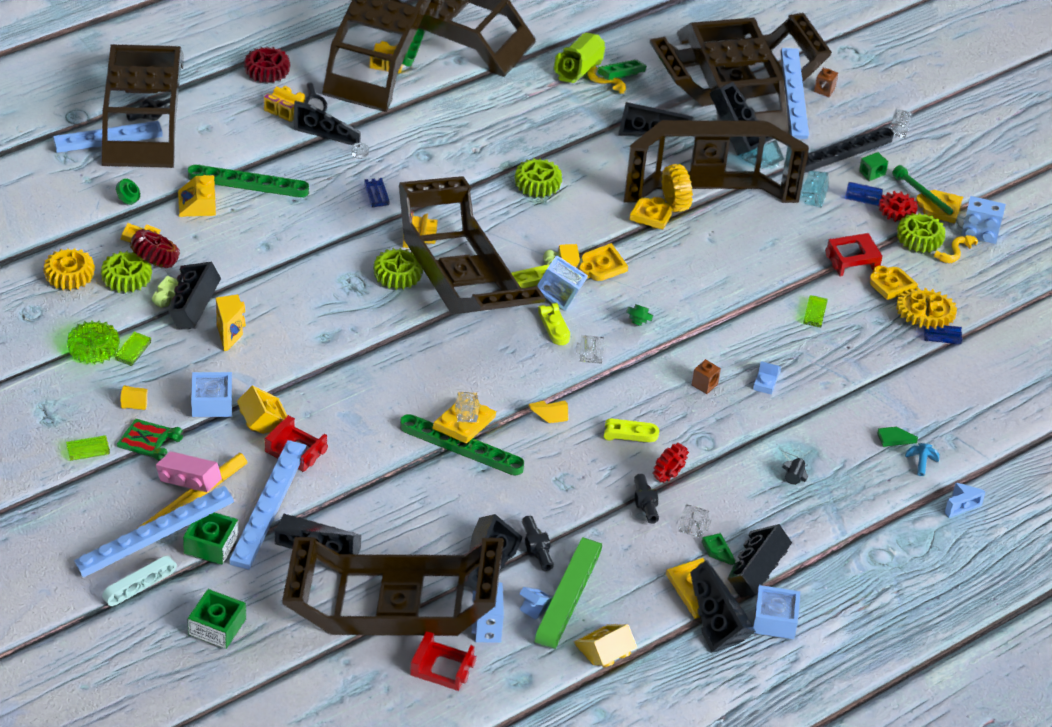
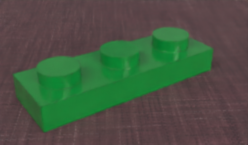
M634 59L600 66L597 73L606 80H613L618 77L624 78L628 75H638V73L646 72L647 65Z

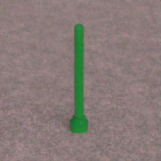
M898 165L894 168L892 175L897 180L906 181L948 215L953 213L951 207L908 175V170L904 166Z

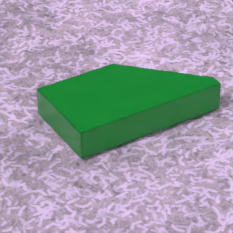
M897 426L878 428L877 431L883 447L915 444L918 441L917 436Z
M721 533L702 537L701 542L709 557L730 565L735 564L736 560Z

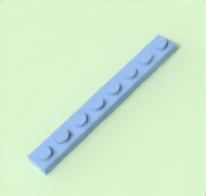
M287 440L230 558V565L250 570L301 463V456L307 450L305 444Z
M224 485L182 507H178L164 516L158 517L146 525L140 526L126 535L120 536L108 544L102 545L88 554L82 555L74 561L84 578L233 503L234 500Z

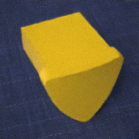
M124 385L121 391V408L146 410L148 389Z

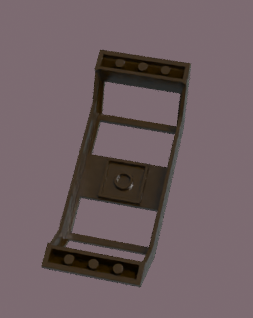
M352 0L331 43L322 95L387 112L393 100L392 96L397 73L431 0H418L415 7L391 0ZM355 22L374 29L401 34L402 37L393 56L343 43L351 23ZM339 48L390 61L386 87L332 73Z
M391 0V1L399 2V3H402V4H406V3L401 2V1H399V0ZM431 0L418 27L419 29L475 49L490 68L489 72L505 77L536 43V38L510 0ZM468 3L491 11L476 29L452 21ZM497 14H501L509 19L516 31L494 53L480 32Z
M804 12L788 15V19L771 34L763 35L772 53V50L791 34L809 60L801 68L802 83L832 53ZM666 36L650 39L649 43L675 84L701 106L714 105L709 95L710 89H703L696 84L686 70L687 67L699 65L693 49L678 50L667 41ZM772 53V56H773V58H774V60H775V62H776V64H777V66H778V68H779V71H780V73H781V75H782V77H783L782 66L780 65V63L778 62V60L776 59V57H775L774 54ZM715 66L721 82L757 79L749 66ZM773 84L737 87L745 99L777 93Z
M755 17L692 22L677 31L681 44L690 43L710 91L731 82L736 87L773 84L779 96L780 110L755 112L754 115L759 121H768L788 133L784 79ZM750 34L752 39L744 40L745 36ZM763 62L770 78L721 82L715 66L736 67ZM716 110L717 121H721V118Z
M111 44L102 112V166L174 168L180 72L184 61L181 46ZM111 91L148 94L171 92L170 108L109 107ZM108 113L168 114L169 142L108 141Z
M662 120L630 145L624 203H637L639 199L646 197L654 190L662 189L661 176L663 171H661L665 136H695L690 171H687L690 176L692 189H762L780 199L781 203H799L809 151L807 144L768 121ZM731 136L759 137L754 171H725ZM766 137H772L787 146L781 185L760 172ZM659 140L655 171L644 179L648 147Z
M464 176L399 183L404 241L452 315L545 302L546 298L538 286L521 289L474 218L470 194L471 186ZM460 203L463 231L420 235L412 223L410 208ZM466 237L477 255L470 256L468 254L442 257L436 260L424 241ZM495 282L500 291L472 294L471 298H460L454 287Z
M295 537L282 604L331 635L424 636L426 632L435 633L434 636H458L496 606L504 541L503 538H482L480 544L464 555L338 554L317 542L316 537ZM316 559L341 575L334 616H328L308 605ZM479 566L474 604L461 612L466 576ZM348 576H382L376 616H341ZM424 576H459L453 617H418Z

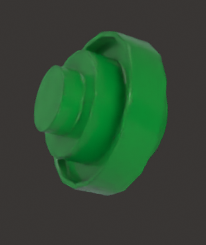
M124 178L116 184V193L121 201L128 205H133L139 201L141 193L138 186L132 180Z
M635 304L634 308L628 306L626 313L630 314L629 318L632 319L631 323L642 326V323H647V320L652 321L654 315L648 313L649 308Z

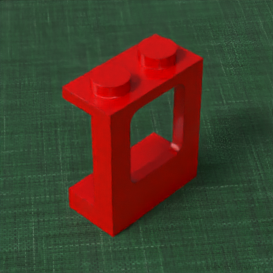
M869 233L829 239L825 249L827 258L831 260L832 266L839 276H843L844 269L847 267L869 264L872 270H874L876 266H881L883 257ZM858 243L863 254L843 257L837 246Z
M289 415L265 437V452L279 459L287 440L299 441L309 446L310 448L301 456V463L298 467V470L302 472L312 467L317 458L325 454L328 449L326 434H323L318 439L296 428L295 418Z
M426 632L411 661L410 676L459 691L462 683L466 684L468 680L469 668H473L476 663L477 656L474 655L475 646L470 645L468 651L465 652L434 642L435 633ZM438 657L462 663L455 680L431 672Z

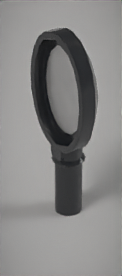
M312 82L307 83L306 86L309 94L305 98V103L326 112V100L316 94Z

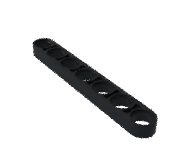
M884 127L808 153L805 173L887 145L893 141L894 132L892 129Z

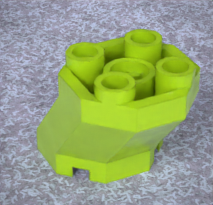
M584 32L569 47H565L563 52L558 53L555 57L554 71L560 76L558 77L559 80L575 83L590 68L599 66L604 57V40L597 34Z

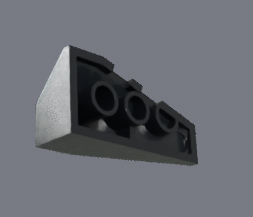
M299 101L294 102V130L360 147L361 131L313 105Z
M496 514L479 517L472 533L469 551L480 544L482 538H503L504 543L500 570L505 567V563L516 554L523 536ZM479 566L469 573L465 579V585L473 591H476Z
M705 560L690 571L694 594L697 596L699 609H697L698 615L701 616L702 635L712 652L738 645L756 632L746 613L708 560Z

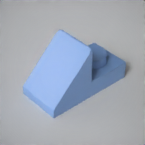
M761 361L753 390L772 395L781 367Z
M955 483L952 497L948 499L946 505V515L950 518L982 506L985 491L976 487Z
M523 587L520 595L525 597V600L520 610L533 619H538L548 609L553 597L540 589Z

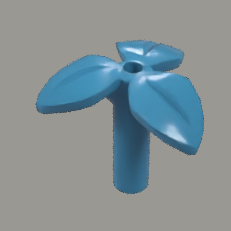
M918 443L919 446L914 445L907 450L905 457L919 454L917 475L925 476L927 456L936 462H939L940 456L937 450L932 448L933 445Z

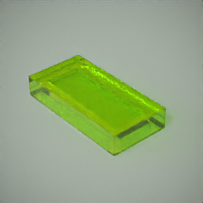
M809 296L803 324L822 327L827 298Z
M133 332L115 354V360L133 366L150 345L151 337Z
M106 435L66 442L70 461L110 454Z

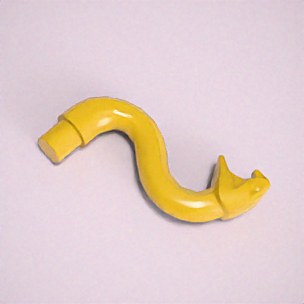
M596 66L588 70L587 76L591 81L600 84H615L612 87L613 90L619 91L620 94L625 93L626 84L618 78L606 80L604 77L597 76Z
M971 235L956 237L951 243L953 255L936 250L934 257L944 263H954L961 256L958 245L964 243L971 249V244L977 245L978 239Z

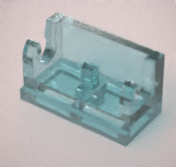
M809 171L802 190V196L811 197L813 200H805V204L822 208L829 188L828 172Z

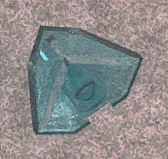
M777 140L765 143L760 168L769 167L773 169L779 166L778 162L784 160V156ZM758 147L744 153L741 156L742 159L755 165Z

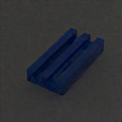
M373 178L371 182L365 179L364 185L371 207L388 206L390 200L383 179L378 178V181ZM372 186L374 188L378 202L376 203L371 190ZM378 186L380 187L384 202H382Z
M848 182L845 199L879 206L883 189Z
M944 325L943 328L937 326L934 329L932 326H929V329L924 326V341L961 344L962 327Z

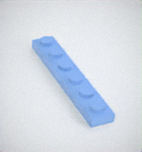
M782 48L780 54L790 135L797 139H808L809 132L799 50L797 48Z
M159 121L108 128V141H139L163 137ZM102 129L53 136L57 153L102 146Z

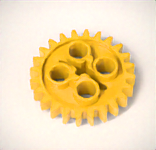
M911 288L910 292L905 290L904 294H900L896 309L898 310L897 313L901 314V318H906V322L912 321V325L919 324L920 328L924 325L927 329H929V326L936 329L937 326L943 328L944 325L949 326V323H953V320L956 318L957 307H955L956 303L952 302L953 299H947L948 295H941V291L935 293L934 289L928 291L927 288H924V290L917 288V291Z

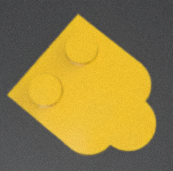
M938 190L930 191L953 209L951 215L945 213L924 195L919 194L917 196V205L923 208L922 212L924 215H933L935 219L956 223L963 200L962 196Z
M661 197L641 198L632 210L629 220L664 230L672 215L673 208L665 203V200Z
M610 243L584 253L578 270L588 275L587 278L603 281L627 272L628 265L613 244Z
M876 266L870 275V285L886 300L898 297L901 293L904 294L905 290L910 292L911 288L917 290L918 283L898 267Z

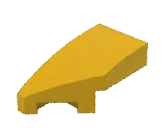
M127 223L120 239L131 242L133 235L143 228ZM147 224L144 228L158 234L161 232L160 229Z
M577 244L559 245L560 258L577 268L580 261Z
M565 400L546 404L545 401L529 404V408L548 423L568 421V403Z

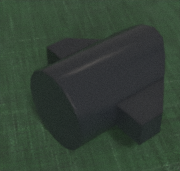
M797 458L792 461H786L783 464L782 468L787 470L785 480L788 483L796 485L800 480L805 482L808 479L803 459Z

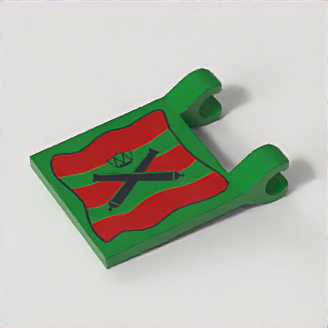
M135 419L117 443V447L151 456L160 461L168 451L165 448L159 447L167 436L176 442H180L183 439V435H180L182 429L180 427L169 428Z

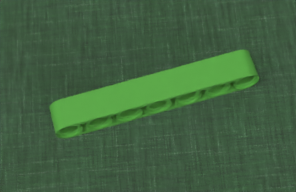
M584 537L581 538L537 630L535 643L556 649L602 550V543Z

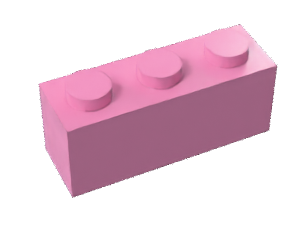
M170 451L156 464L160 481L203 492H209L222 479L217 462Z

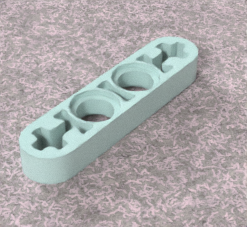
M164 556L107 587L102 594V598L109 606H115L170 576L175 571L177 565L171 557Z

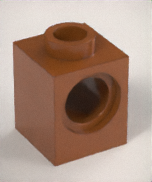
M823 67L817 75L814 92L830 98L836 89L838 72Z
M705 359L694 369L692 386L708 394L718 385L721 368Z

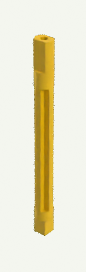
M242 453L236 454L219 467L222 479L211 490L248 463ZM189 489L140 526L146 525L158 517L164 516L209 492Z

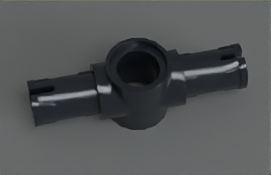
M147 98L141 103L139 108H170L171 98L161 101ZM126 113V118L129 122L140 118H149L155 121L162 116V114Z
M637 474L634 477L637 488L634 496L636 507L641 508L645 512L648 523L654 524L659 521V515L656 510L658 506L657 490L651 489L644 474Z
M532 515L523 517L522 524L527 533L525 537L527 552L534 554L538 558L543 571L551 570L554 567V563L549 555L550 539L546 532L542 533L537 528Z

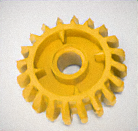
M672 164L665 167L661 176L664 200L672 206L673 212H682L689 209L692 204L693 193L687 170L681 164Z
M69 248L67 250L60 249L59 252L53 251V255H48V258L45 260L43 268L45 279L49 282L50 286L54 285L56 289L61 287L62 290L70 289V291L72 288L79 289V286L85 287L86 283H90L95 271L92 257L88 253H84L83 250L77 251L76 248L73 250H69Z

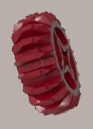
M260 46V49L254 48L253 51H249V54L246 55L244 68L246 75H249V78L254 79V81L266 82L267 84L268 82H281V79H285L286 75H289L290 59L285 51H281L280 48H268V46L262 48Z
M142 229L138 230L131 238L130 248L138 257L154 266L172 268L179 259L180 250L177 248V245L161 234Z

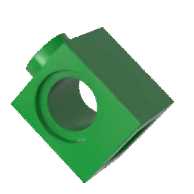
M879 152L861 158L859 172L868 181L885 176L888 161Z

